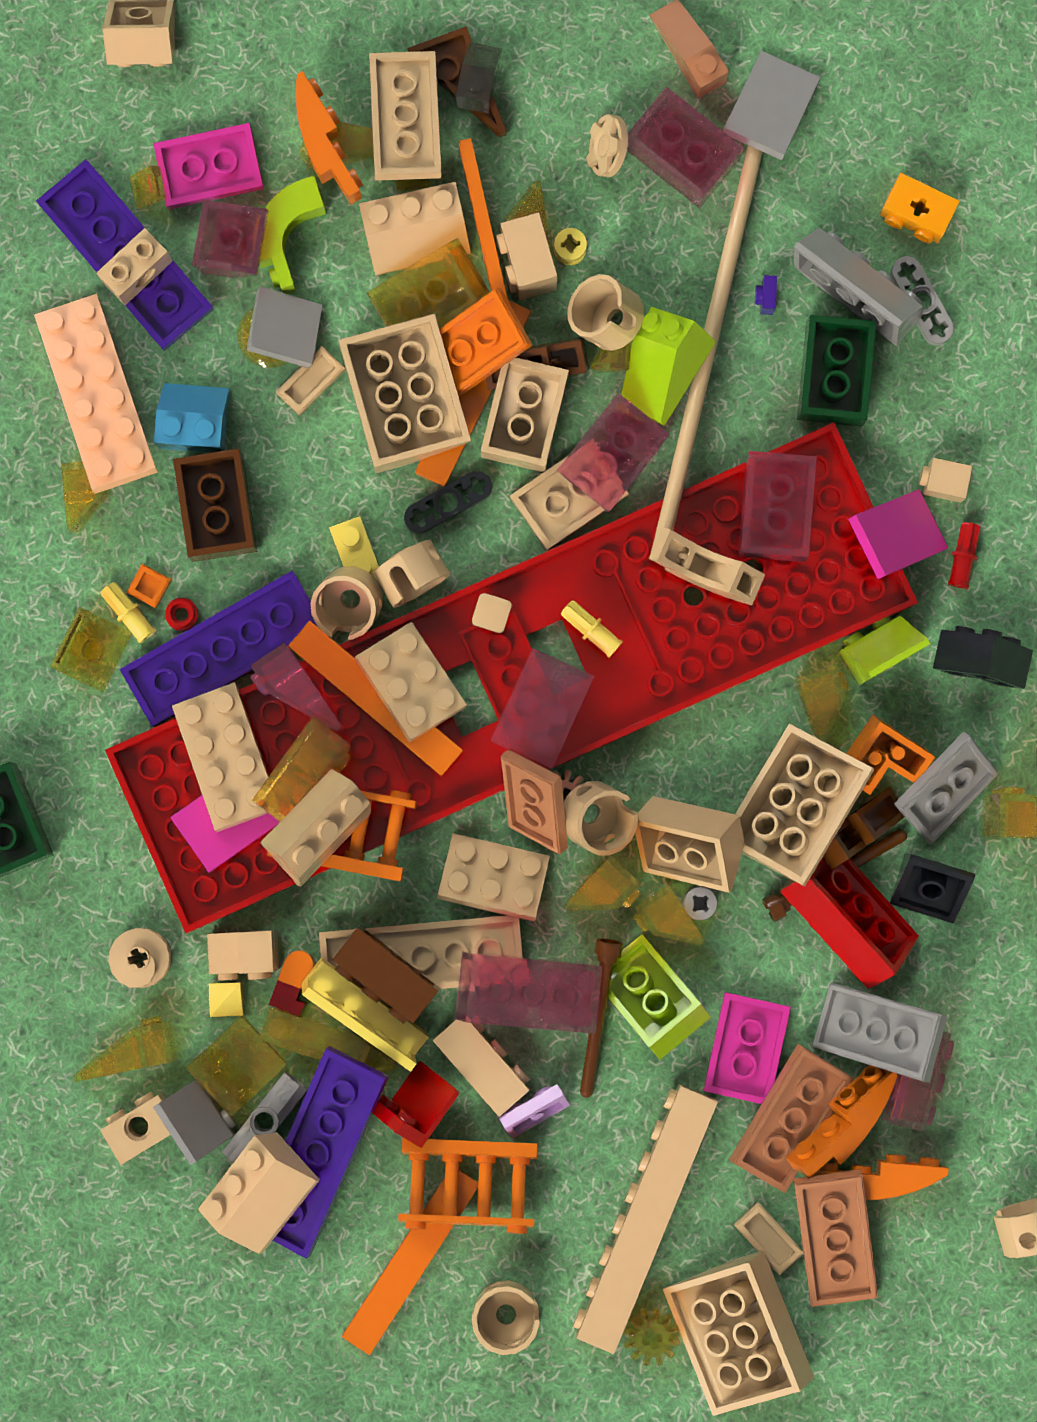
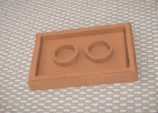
M508 749L501 755L509 827L561 855L568 848L561 776Z

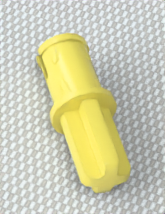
M112 582L103 588L101 596L119 616L117 618L118 622L123 621L139 643H143L156 632V629L151 626L138 610V603L133 604L116 582Z
M572 600L563 609L562 617L584 635L582 637L584 640L588 638L607 657H610L623 643L622 640H619L600 623L602 621L600 618L596 620L576 601Z

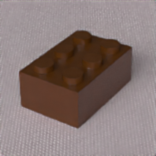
M233 449L173 459L188 558L192 562L258 552L244 457L241 451Z
M362 926L357 927L332 959L338 964L335 971L350 982L356 978L364 985L361 990L376 1003L381 999L391 1006L388 1012L403 1024L407 1020L414 1023L441 989Z

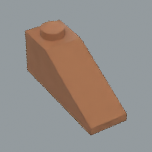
M675 0L649 15L698 99L727 82L729 71L712 42L679 0Z

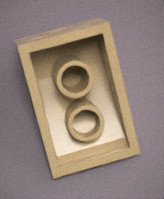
M516 357L501 367L481 447V458L545 472L569 370Z

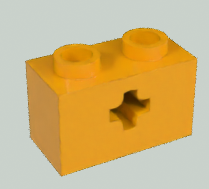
M900 172L879 215L885 218L884 222L895 229L905 227L914 231V237L924 243L931 244L932 241L939 243L960 201ZM917 205L922 207L919 217L913 214Z

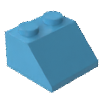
M164 383L156 410L154 444L159 449L209 453L224 451L230 389Z

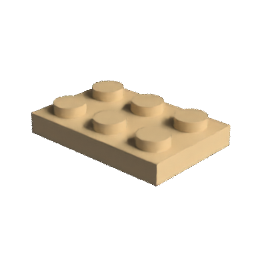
M590 440L511 494L510 499L546 551H548L626 498L629 493L592 440Z
M412 622L355 656L354 660L409 743L467 706Z
M453 833L437 899L535 922L550 856Z

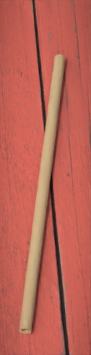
M749 145L746 150L704 330L717 342L691 382L652 550L662 528L673 531L763 154L762 151Z

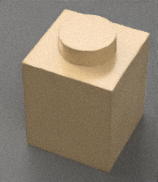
M933 458L928 466L923 465L921 469L919 485L924 486L922 495L961 503L966 499L972 466Z

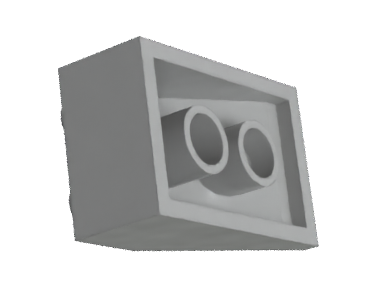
M200 1077L153 1107L190 1165L236 1134L233 1129L237 1125L234 1117L227 1108L221 1110L215 1101L219 1097L216 1089L209 1080L203 1082Z

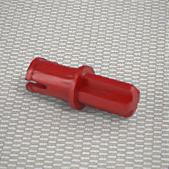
M963 522L961 524L956 551L951 553L954 560L948 581L949 586L962 589L969 588L968 584L973 562L978 559L975 556L981 530L978 524L972 522Z

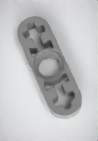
M909 256L899 258L892 266L890 276L895 280L894 285L905 292V289L909 288L911 284L906 276L901 278L898 276V273L901 271L900 265H904L906 268L912 267L914 269V272L911 274L913 283L916 284L920 280L923 285L914 287L911 292L914 294L925 293L931 301L930 307L922 311V317L929 315L936 309L938 313L933 316V319L937 325L944 324L946 327L942 332L943 337L940 338L938 334L932 335L930 333L933 327L930 318L925 322L920 318L916 323L918 329L929 344L937 346L946 343L952 336L954 329L949 315L920 263L915 258Z

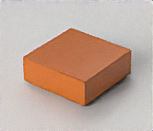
M142 564L126 593L157 609L172 579Z

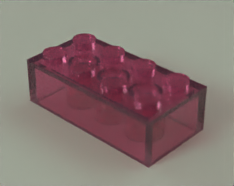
M462 951L455 1019L467 1023L596 1034L602 966L590 963Z

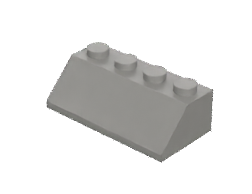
M818 228L798 241L794 246V267L861 320L876 321V331L895 346H898L922 317L923 306L920 305L921 300L909 290L903 292L895 286V280L888 273L882 270L878 273L869 266L870 262L863 254L858 251L853 253L843 246L844 242L835 233L831 231L826 233L821 228Z

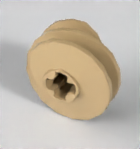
M134 928L123 932L115 939L109 951L108 962L112 974L120 983L129 988H146L160 982L168 973L171 965V950L167 941L158 932L148 928ZM137 949L140 953L146 952L148 960L143 961L145 964L143 967L140 963L134 964L132 956H136L135 950Z

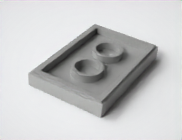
M761 51L722 134L782 160L821 77Z
M962 732L894 805L919 835L931 845L990 784L999 772L971 736Z

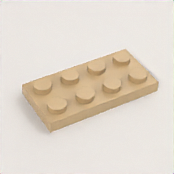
M435 51L369 53L375 181L441 178Z
M235 682L172 705L216 832L280 809Z

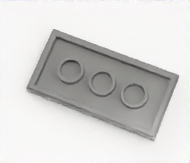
M830 982L812 1047L930 1083L948 1016Z

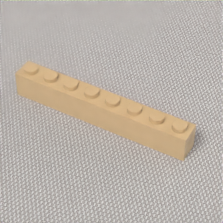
M678 1084L676 1090H669L663 1105L664 1108L668 1109L664 1121L657 1120L650 1136L651 1139L655 1140V1143L650 1153L644 1151L637 1170L642 1171L638 1184L632 1182L627 1191L624 1201L628 1202L629 1206L625 1215L618 1214L611 1232L617 1234L612 1247L606 1245L601 1254L598 1264L603 1265V1269L599 1278L592 1277L587 1288L586 1296L591 1297L586 1310L579 1308L572 1327L577 1329L576 1339L609 1353H615L718 1103L716 1099L681 1084Z

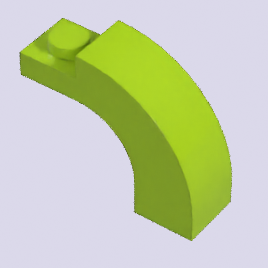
M314 176L296 181L279 191L265 207L257 226L255 245L258 262L261 269L274 265V268L268 269L274 288L281 287L284 294L296 291L285 257V245L289 234L300 223L326 214Z

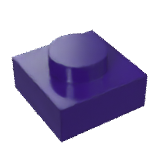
M764 275L761 285L755 286L754 305H760V314L773 315L776 309L777 276Z

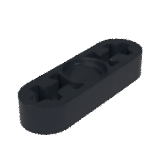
M481 471L470 472L413 503L406 509L404 514L407 528L416 534L426 533L485 501L492 491V483L489 476ZM476 478L478 482L485 481L486 485L483 486L484 493L478 495L476 491L466 495L470 502L463 504L462 495L455 488L462 485L464 492L472 486V479ZM444 494H452L458 500L457 507L451 512H445L439 507V499ZM433 501L434 509L441 518L434 520V515L431 514L425 518L426 524L420 527L418 523L412 525L410 520L414 518L413 512L418 510L422 514L429 511L430 507L427 503Z

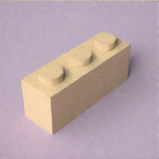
M463 1012L433 1039V1042L500 1117L530 1090L526 1084L530 1078L518 1065L512 1068L507 1063L504 1057L508 1053L496 1039L491 1043L482 1034L486 1028L474 1014L467 1017Z

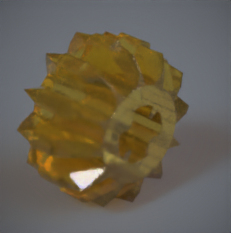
M654 1307L652 1317H648L646 1309L641 1308V1321L633 1315L629 1317V1321L635 1329L625 1327L623 1334L632 1338L624 1342L625 1349L635 1348L631 1353L633 1360H637L644 1354V1366H649L651 1357H655L656 1363L660 1366L663 1364L660 1354L664 1353L669 1358L674 1357V1352L668 1345H680V1340L671 1336L679 1331V1327L677 1324L667 1326L672 1319L669 1313L659 1320L660 1309L658 1307ZM652 1329L654 1334H661L660 1337H656L657 1343L650 1344L649 1340H642V1337H647V1330Z

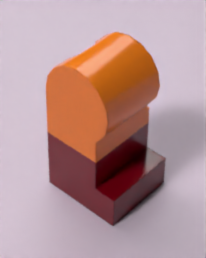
M299 950L287 956L268 1005L297 1016H302L307 1002L298 1000L302 991L301 983L315 966L314 958L310 953Z

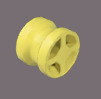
M566 228L557 234L554 241V253L559 262L572 266L583 260L586 255L587 246L584 234L575 228Z

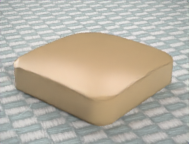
M486 593L481 594L472 618L473 625L502 633L511 610V602Z

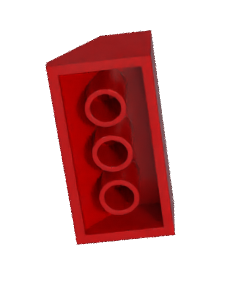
M822 857L805 887L788 879L780 890L788 902L795 907L867 989L896 975L919 937L851 859L846 860L831 870Z

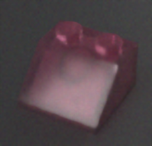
M203 200L192 265L202 274L229 278L257 276L269 210Z

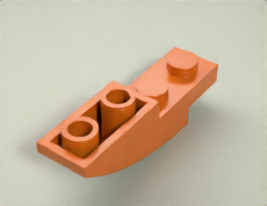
M302 71L297 74L296 109L308 156L321 183L324 184L334 178L349 204L352 205L362 199L359 188L363 184L353 168L348 171L342 162L346 156L336 140L332 143L330 142L339 137L336 125L340 124V121L331 106L325 108L319 99L323 96V93L315 79L308 80Z
M872 1065L864 1068L855 1080L847 1087L841 1089L837 1096L828 1103L834 1114L824 1120L809 1137L800 1142L786 1157L790 1165L809 1179L830 1159L841 1165L856 1150L877 1122L892 1093L898 1076L897 1073Z
M886 1154V1160L877 1159L876 1172H871L872 1166L852 1164L851 1170L838 1169V1164L835 1162H827L813 1176L861 1169L866 1200H879L902 1196L930 1186L948 1176L949 1168L940 1165V1159L920 1157L919 1163L906 1162V1156Z

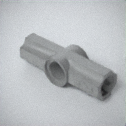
M285 1071L226 1145L222 1153L234 1163L255 1135L276 1132L280 1124L308 1089L297 1078ZM261 1112L269 1113L273 1117L274 1125L268 1129L261 1128L256 1121L257 1114Z

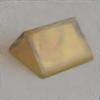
M79 607L50 667L104 692L132 633Z

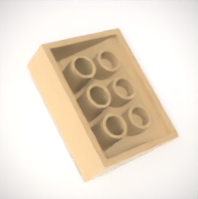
M435 314L338 340L375 474L405 466L471 442Z
M788 724L735 815L740 816L744 846L742 853L805 887L874 769L803 730Z
M764 1250L734 1259L663 1288L713 1416L800 1392L814 1378Z

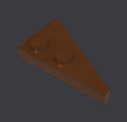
M467 27L407 48L408 52L435 51L437 82L496 136L501 138L507 135Z

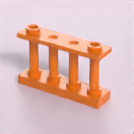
M292 771L291 777H282V783L293 785L287 814L304 798L306 788L312 789L318 783L311 781L312 775ZM391 790L390 796L361 791L371 804L372 801L392 804L382 857H378L377 863L364 861L365 854L362 853L369 820L368 816L352 833L349 851L345 850L344 857L331 855L321 866L402 882L404 868L397 867L398 860H395L405 807L416 809L417 802L410 800V793Z
M402 1138V1154L409 1155V1160L412 1161L409 1214L398 1213V1221L405 1223V1229L425 1230L426 1223L500 1226L507 1227V1233L527 1234V1228H534V1219H524L526 1166L530 1165V1160H537V1143L428 1139L424 1146L420 1148ZM429 1155L442 1156V1162H446L443 1215L423 1214L425 1161H429ZM463 1157H476V1163H479L477 1217L457 1216L459 1163H462ZM496 1158L510 1159L509 1164L513 1165L511 1218L490 1217L493 1164H496Z

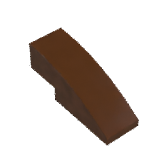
M583 337L531 346L516 357L569 370L568 376L586 373L589 370ZM501 368L486 378L488 390L496 389Z
M890 787L845 818L823 855L831 870L850 859L862 848L875 841L904 818V815L894 805L898 798Z

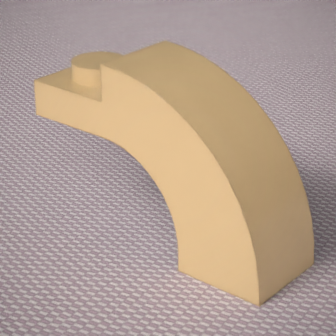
M662 528L649 557L652 561L665 567L666 571L692 584L749 605L753 604L765 576L762 572L742 561L730 559L707 550L666 528Z

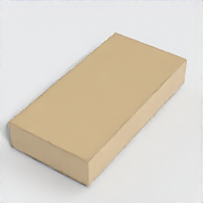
M321 346L314 353L313 364L310 368L301 366L276 391V394L301 416L346 369Z
M759 1202L734 1223V1226L758 1252L764 1250L768 1263L779 1275L804 1254L802 1249Z

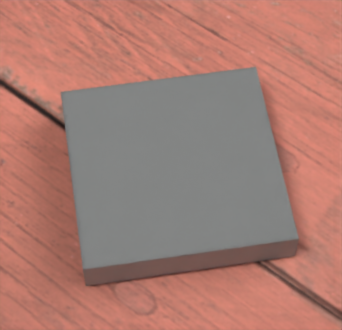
M260 286L256 293L246 350L310 368L313 364L322 304Z

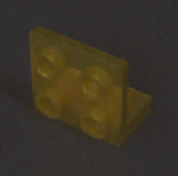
M240 1016L185 1068L232 1117L287 1065V1062L244 1016Z

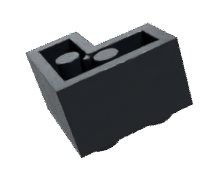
M956 626L955 631L941 630L933 669L949 675L981 679L998 686L1025 689L1033 650L1021 646V640L1002 636L1003 633L996 630L983 629L982 634H978L972 628Z

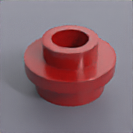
M187 598L172 600L165 610L167 623L178 631L191 629L196 624L199 616L197 606ZM181 608L188 611V617L183 621L176 618V612Z

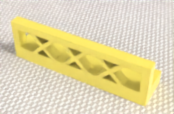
M321 957L301 983L302 995L411 1072L417 1064L415 1055L429 1038L428 1033L409 1020L404 1024L398 1021L388 1012L391 1008L382 1000L377 1003L361 991L363 987L354 980L350 982L335 971L336 967Z

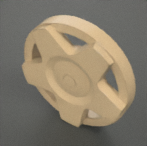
M606 114L598 122H594L590 129L591 139L586 159L588 166L592 168L596 175L612 177L619 171L624 162L628 146V132L626 124L620 116Z

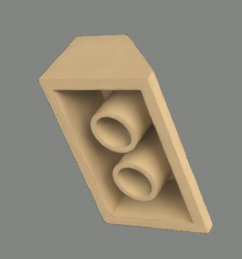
M456 182L359 203L375 276L471 254Z
M331 769L260 843L293 881L301 887L371 814V803L353 781Z
M652 796L637 813L638 823L635 834L643 872L730 893L734 886L744 846L740 816Z
M277 1132L255 1135L198 1210L220 1235L260 1254L264 1252L320 1179Z

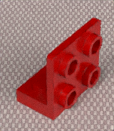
M418 1061L392 1099L382 1094L373 1114L396 1134L422 1148L458 1097L459 1090L426 1064Z

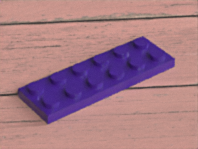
M87 159L36 200L37 204L96 273L145 228ZM174 261L125 305L163 351L168 349L214 310L213 306Z
M292 570L119 670L151 726L156 727L175 716L172 705L229 685L290 650L291 648L288 645L309 621L316 625L311 614V601Z
M331 1046L327 1047L324 1051L285 1141L320 1180L272 1240L306 1259L311 1256L389 1078L384 1073Z

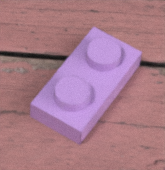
M558 1084L553 1087L547 1086L536 1092L534 1098L525 1103L512 1105L499 1119L513 1139L569 1107L570 1104Z

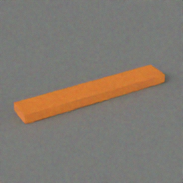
M471 138L460 140L461 161L490 289L493 291L495 288H501L507 298Z
M508 300L524 328L531 315V310ZM486 379L459 397L470 436L493 391L487 389ZM466 444L422 459L415 474L441 487H445Z
M311 621L304 626L288 645L440 776L448 770L463 752L459 746L436 727L409 743L354 660L355 658Z
M460 1169L458 1173L457 1216L461 1215L478 1189V1181ZM445 1177L423 1209V1214L443 1215ZM426 1223L425 1230L411 1229L342 1334V1338L370 1356L454 1225Z

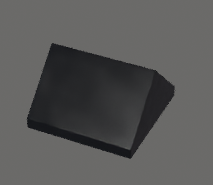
M904 854L890 904L954 923L972 886L975 874L917 855Z

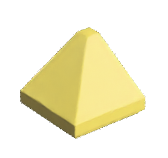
M242 982L209 983L210 1017L244 1016Z

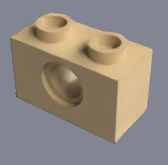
M144 228L96 274L104 285L126 305L173 260L168 251Z
M149 1092L134 1101L137 1106L136 1109L127 1114L121 1109L105 1119L108 1126L100 1131L120 1165L171 1135L153 1108L166 1099L163 1093L154 1097L153 1093ZM135 1117H142L147 1121L148 1131L146 1134H138L133 1130L132 1121Z

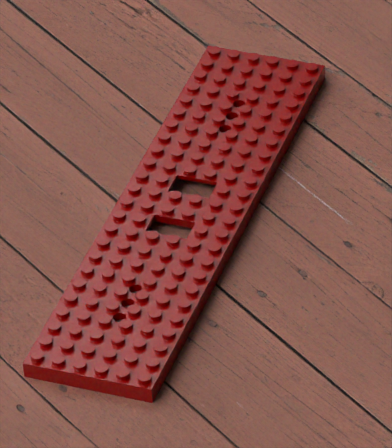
M833 422L684 489L682 492L674 532L724 557L744 563L754 560L761 564L762 573L765 576L752 605L721 596L692 584L666 571L665 567L649 559L664 500L662 499L370 630L362 636L339 644V646L355 658L356 655L412 622L445 672L472 661L498 721L463 737L453 716L437 725L436 728L463 750L442 776L305 660L239 689L269 778L277 780L279 784L277 793L289 807L293 785L282 783L283 776L291 777L292 768L297 764H304L308 767L309 774L312 775L311 781L319 782L331 770L323 767L321 756L326 751L333 750L340 757L338 766L333 770L353 781L360 791L386 796L391 795V790L411 794L410 800L416 801L417 807L416 809L405 807L399 837L401 838L505 791L501 755L508 749L547 770L554 769L862 630L886 617L893 616L915 606L918 602L903 569L878 579L848 520L856 514L873 508V505L835 423ZM691 587L699 589L702 593L701 603L694 606L687 604L684 600L685 590ZM486 593L511 602V610L502 633L473 625L472 618L481 594ZM572 600L576 601L596 620L600 618L602 620L600 623L619 640L623 641L610 657H607L588 638L584 640L582 638L584 635L562 617L561 613ZM562 620L589 680L553 696L526 636ZM176 718L105 749L185 933L193 932L297 885L273 857L267 856L268 851L260 843L273 829L210 873L204 867L170 818L202 796ZM306 788L305 796L309 793L311 789ZM372 801L371 814L369 815L362 850L363 854L384 845L392 804ZM352 834L332 855L344 857L345 850L349 851ZM320 866L310 878L332 868Z

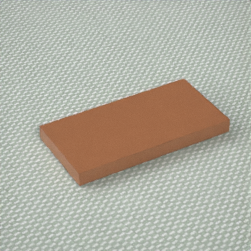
M797 1044L729 1160L786 1193L798 1173L790 1165L786 1157L800 1142L809 1137L824 1120L833 1114V1110L828 1103L837 1096L841 1089L847 1087L854 1077Z
M861 1169L816 1175L810 1179L808 1177L794 1178L811 1307L878 1298Z

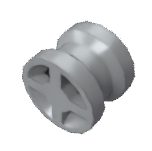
M692 888L687 891L683 898V909L692 919L705 920L716 911V896L708 888Z

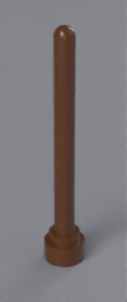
M899 829L856 853L850 859L857 867H860L907 839V833ZM772 893L762 899L765 908L770 910L769 915L774 922L786 917V912L791 910L790 906L792 905L782 893L777 895Z
M598 938L595 946V954H597V960L600 961L580 1087V1094L584 1098H589L593 1094L613 964L617 963V958L621 957L623 948L622 942L607 938Z

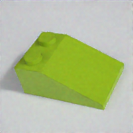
M651 307L644 316L641 328L632 341L619 407L627 412L665 426L717 341L695 321Z
M889 616L873 623L874 631L864 637L859 631L844 640L843 642L846 647L839 652L858 685H861L930 645L927 637L903 617L898 616L892 620Z
M642 934L622 950L621 957L617 958V963L613 964L608 998L657 1058L661 1060L709 1020L711 1016ZM598 971L591 976V978L596 982V984Z

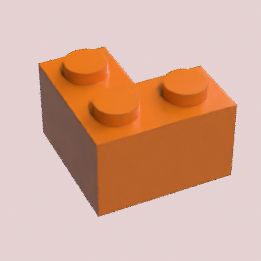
M874 714L846 753L874 769L863 788V791L871 795L888 768L893 769L915 783L935 759V756L927 748Z

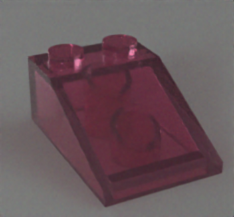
M618 393L557 469V472L609 513L670 434Z
M285 643L251 665L255 674L250 677L259 691L265 696L267 694L272 695L275 699L340 735L346 732L292 650Z

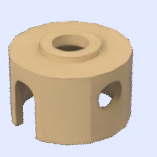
M598 274L586 279L577 287L571 296L568 306V322L571 329L603 350L613 351L623 348L631 342L640 330L644 318V305L640 296L609 275ZM617 312L623 313L620 325L611 321L613 315Z
M425 540L396 553L380 565L373 574L393 608H397L435 588L445 581L451 573L432 541Z
M354 566L338 568L330 572L314 591L310 603L311 614L317 627L326 635L332 637L336 631L350 632L348 640H353L364 635L380 615L383 606L382 590L377 580L366 570ZM344 591H356L360 597L359 604L355 607L345 605L342 600Z
M587 781L576 786L564 800L567 837L596 855H612L623 850L631 842L637 830L638 814L624 805L622 800L626 802L630 800L627 795L600 781ZM591 804H595L598 809L597 817L591 822H585L583 816L587 808ZM615 838L613 842L604 844L610 839Z
M1037 1198L1008 1205L997 1210V1215L993 1217L1004 1256L1021 1258L1037 1255Z
M510 1280L497 1281L485 1287L476 1298L472 1312L473 1332L479 1343L489 1351L501 1355L516 1354L527 1348L535 1339L540 1325L538 1303L532 1292L522 1284ZM502 1305H510L515 1309L516 1317L513 1322L503 1324L496 1317L497 1309Z

